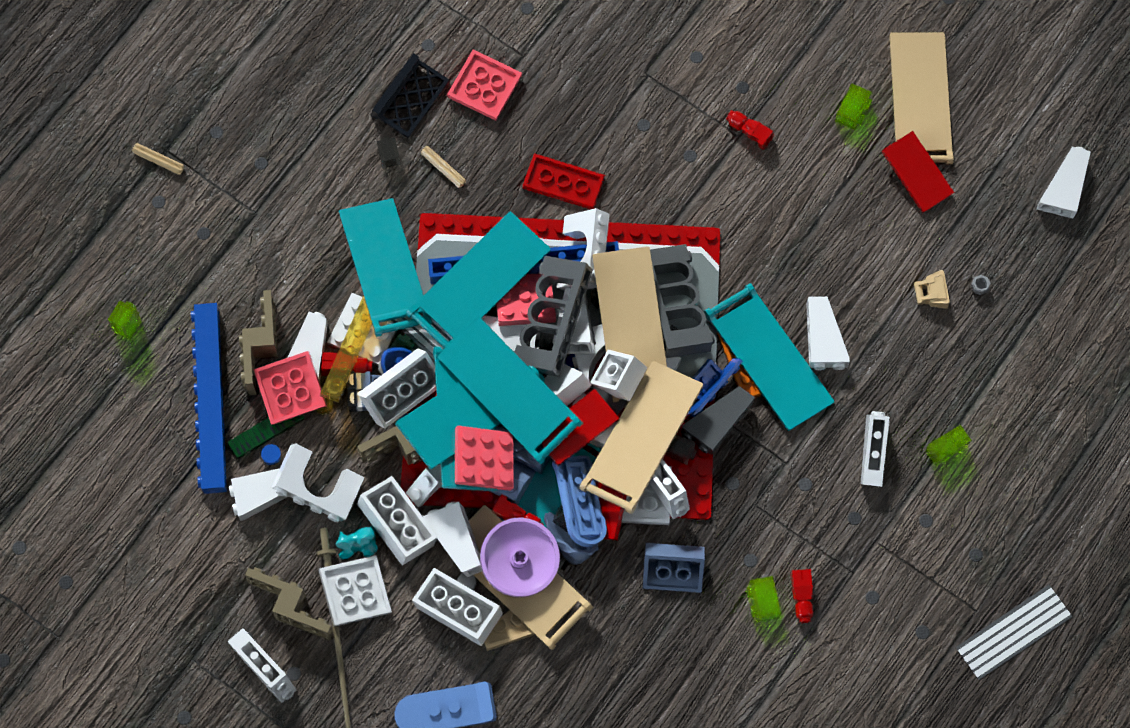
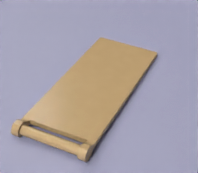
M890 33L895 142L911 131H914L926 151H946V155H930L934 163L953 165L945 33Z
M650 247L593 254L606 352L611 350L634 356L646 367H649L652 361L667 367ZM612 396L613 402H619L620 398Z
M652 361L589 473L580 484L579 489L599 496L626 509L627 513L633 514L638 501L703 388V383ZM593 479L631 497L632 500L627 502L592 485L591 481Z
M486 505L469 520L479 553H481L482 544L487 534L496 525L503 522ZM483 571L474 574L490 592L551 650L556 647L555 644L587 611L590 612L593 609V606L558 573H556L552 582L544 590L528 597L505 595L496 590L487 581ZM578 601L582 604L550 639L545 636Z

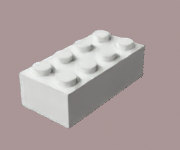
M416 349L357 393L376 424L387 428L436 391L435 365L426 351Z
M393 476L360 495L357 505L402 566L434 546L438 537Z
M435 568L412 600L417 609L480 646L483 645L503 614L499 605Z

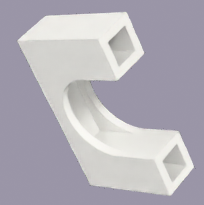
M596 208L564 216L563 234L574 239L584 237L587 239L586 252L580 261L587 263L593 270L587 290L597 288L592 255L606 252L610 214ZM557 283V288L564 291L565 288L572 287L569 284Z
M296 443L290 445L271 488L275 489V492L280 496L293 498V502L299 505L306 504L310 506V510L315 513L321 514L322 512L328 515L327 518L334 522L346 520L364 477L348 469L343 470L334 490L329 496H314L306 489L303 482V473L312 451Z

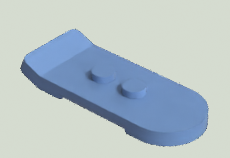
M571 456L559 466L553 461L552 466L557 478L569 536L575 543L583 547L596 546L603 540L607 531L599 496L579 489L580 484L593 466L588 456ZM592 479L591 484L596 486V482Z
M489 682L409 695L404 697L395 709V721L399 728H459L493 722L497 718L492 686Z

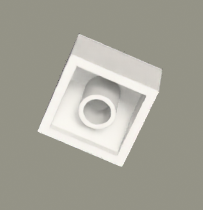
M607 350L591 380V384L616 398L630 401L648 367L634 356Z

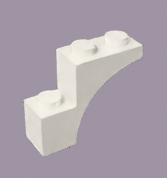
M602 324L592 327L595 353L575 354V357H572L575 369L578 368L590 382L596 364L606 353Z
M441 464L433 469L425 468L407 490L406 494L417 507L422 506L442 487Z

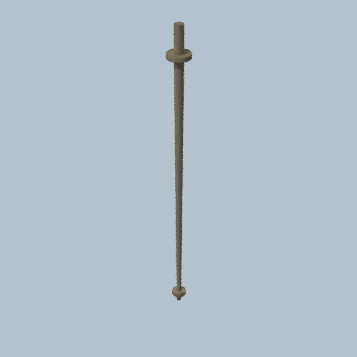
M321 528L322 550L317 552V557L323 558L324 567L332 566L331 556H335L337 552L336 549H330L328 528ZM339 626L333 627L345 724L346 728H351Z

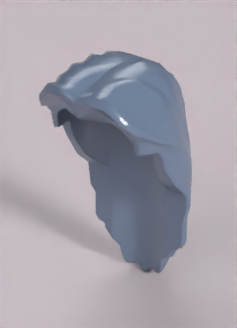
M551 512L545 513L544 522L546 528L554 536L559 552L569 563L573 565L581 564L599 549L598 544L593 547L578 545L569 536L567 526L563 519L561 520V517Z

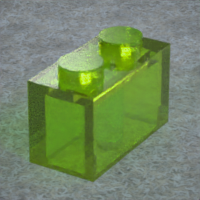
M851 83L837 112L835 122L853 130L856 129L858 124L862 125L865 118L863 112L865 109L869 110L873 101L870 99L872 92Z
M119 301L108 318L113 331L128 340H131L142 322L136 306L128 301L126 303Z
M959 425L928 444L925 451L937 466L967 448L972 440L963 427Z
M773 576L750 580L748 587H746V594L752 600V606H750L752 618L755 617L756 623L780 618L781 611Z

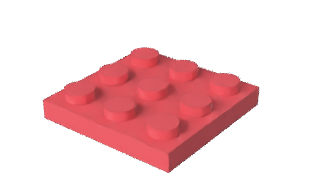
M472 50L447 93V98L497 121L521 79L522 72L476 50Z
M526 274L496 304L499 326L531 323L527 313L530 304L539 298L535 288L538 279L541 277L540 274ZM552 285L546 291V297L553 298ZM546 308L541 311L538 316V322L555 323V308Z
M309 351L254 369L271 425L327 406Z
M457 426L455 428V484L511 491L513 489V435L510 432Z

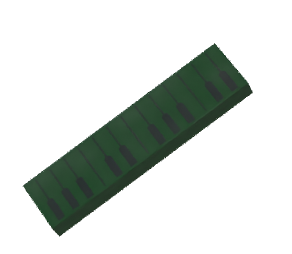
M300 415L271 425L268 417L228 441V444L237 459H240L303 421L304 417Z

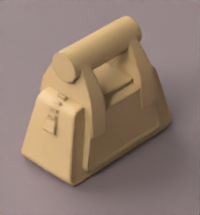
M943 270L927 276L923 281L914 282L918 305L929 304L931 307L945 309L949 307L950 300ZM923 289L927 290V296H924Z

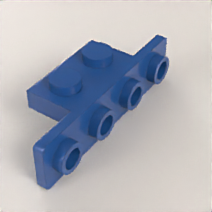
M733 358L723 370L712 359H708L692 377V379L703 383V388L687 417H695L704 411L703 407L716 397L715 393L728 383L727 379L740 369L739 365L743 362L740 358Z

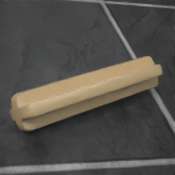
M136 143L132 149L134 154L180 175L184 170L183 164L141 144Z
M425 146L422 149L421 155L458 188H461L466 183L465 178L429 146Z

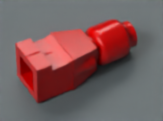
M731 110L726 117L730 126L738 131L742 130L747 137L758 142L759 147L765 150L774 137L771 129L758 121L748 119L747 116L739 111L734 112Z
M323 352L322 376H345L347 372L355 371V373L370 371L372 373L373 361H369L367 358L355 357L352 360V357L342 353Z
M501 494L492 509L493 513L503 520L528 518L544 526L539 517L532 513L526 514L525 510L516 503L509 502L508 497Z
M811 569L792 570L790 576L793 599L796 602V617L799 619V623H809L814 615L813 604L810 602L813 599Z

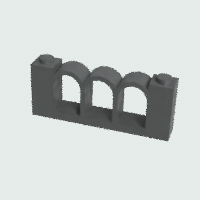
M686 244L650 249L666 358L710 352L712 344L715 343L713 332H710L709 326H705L706 315L704 311L698 307L699 291L691 284L693 278V269L690 265V262H692L691 251L687 250ZM678 272L686 277V280L682 282L658 285L656 275ZM686 295L693 302L687 305L665 308L662 297ZM693 318L699 325L694 328L671 331L668 320Z
M545 256L539 268L541 277L538 279L535 288L539 298L535 299L528 308L527 315L531 323L522 329L519 339L521 345H516L514 352L527 366L537 368L539 373L560 377L593 270L585 262ZM554 283L572 285L567 301L546 297L548 287ZM546 308L564 310L560 326L538 322L540 312ZM538 333L556 335L552 351L531 348L530 341L532 337Z

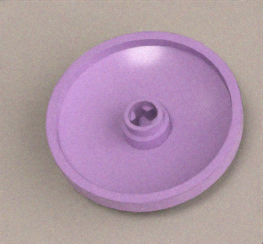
M512 518L496 525L487 534L480 553L481 568L487 581L496 590L511 597H528L544 590L554 579L560 562L558 544L552 533L539 522L528 518Z

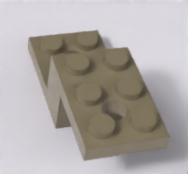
M264 290V297H260L261 309L263 310V315H261L262 327L242 329V335H239V344L243 353L240 354V363L244 371L241 372V382L249 395H257L256 376L254 373L255 358L278 357L275 302L271 290Z
M397 426L357 446L363 463L375 461L379 455L394 451L396 446L399 447L408 465L412 463L415 465L423 461Z
M256 567L254 570L247 569L245 576L250 585L279 595L272 610L276 620L331 641L333 630L329 622L322 618H318V620L310 618L311 615L309 613L301 611L306 601V595L300 584L295 582L286 583L283 581V578L277 575H272V577L265 575V571Z

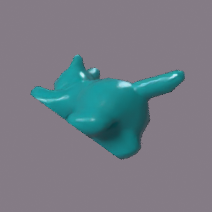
M373 525L361 528L350 535L339 532V538L336 542V547L342 550L339 553V558H350L358 551H361L365 557L374 555L378 547L376 545V530Z

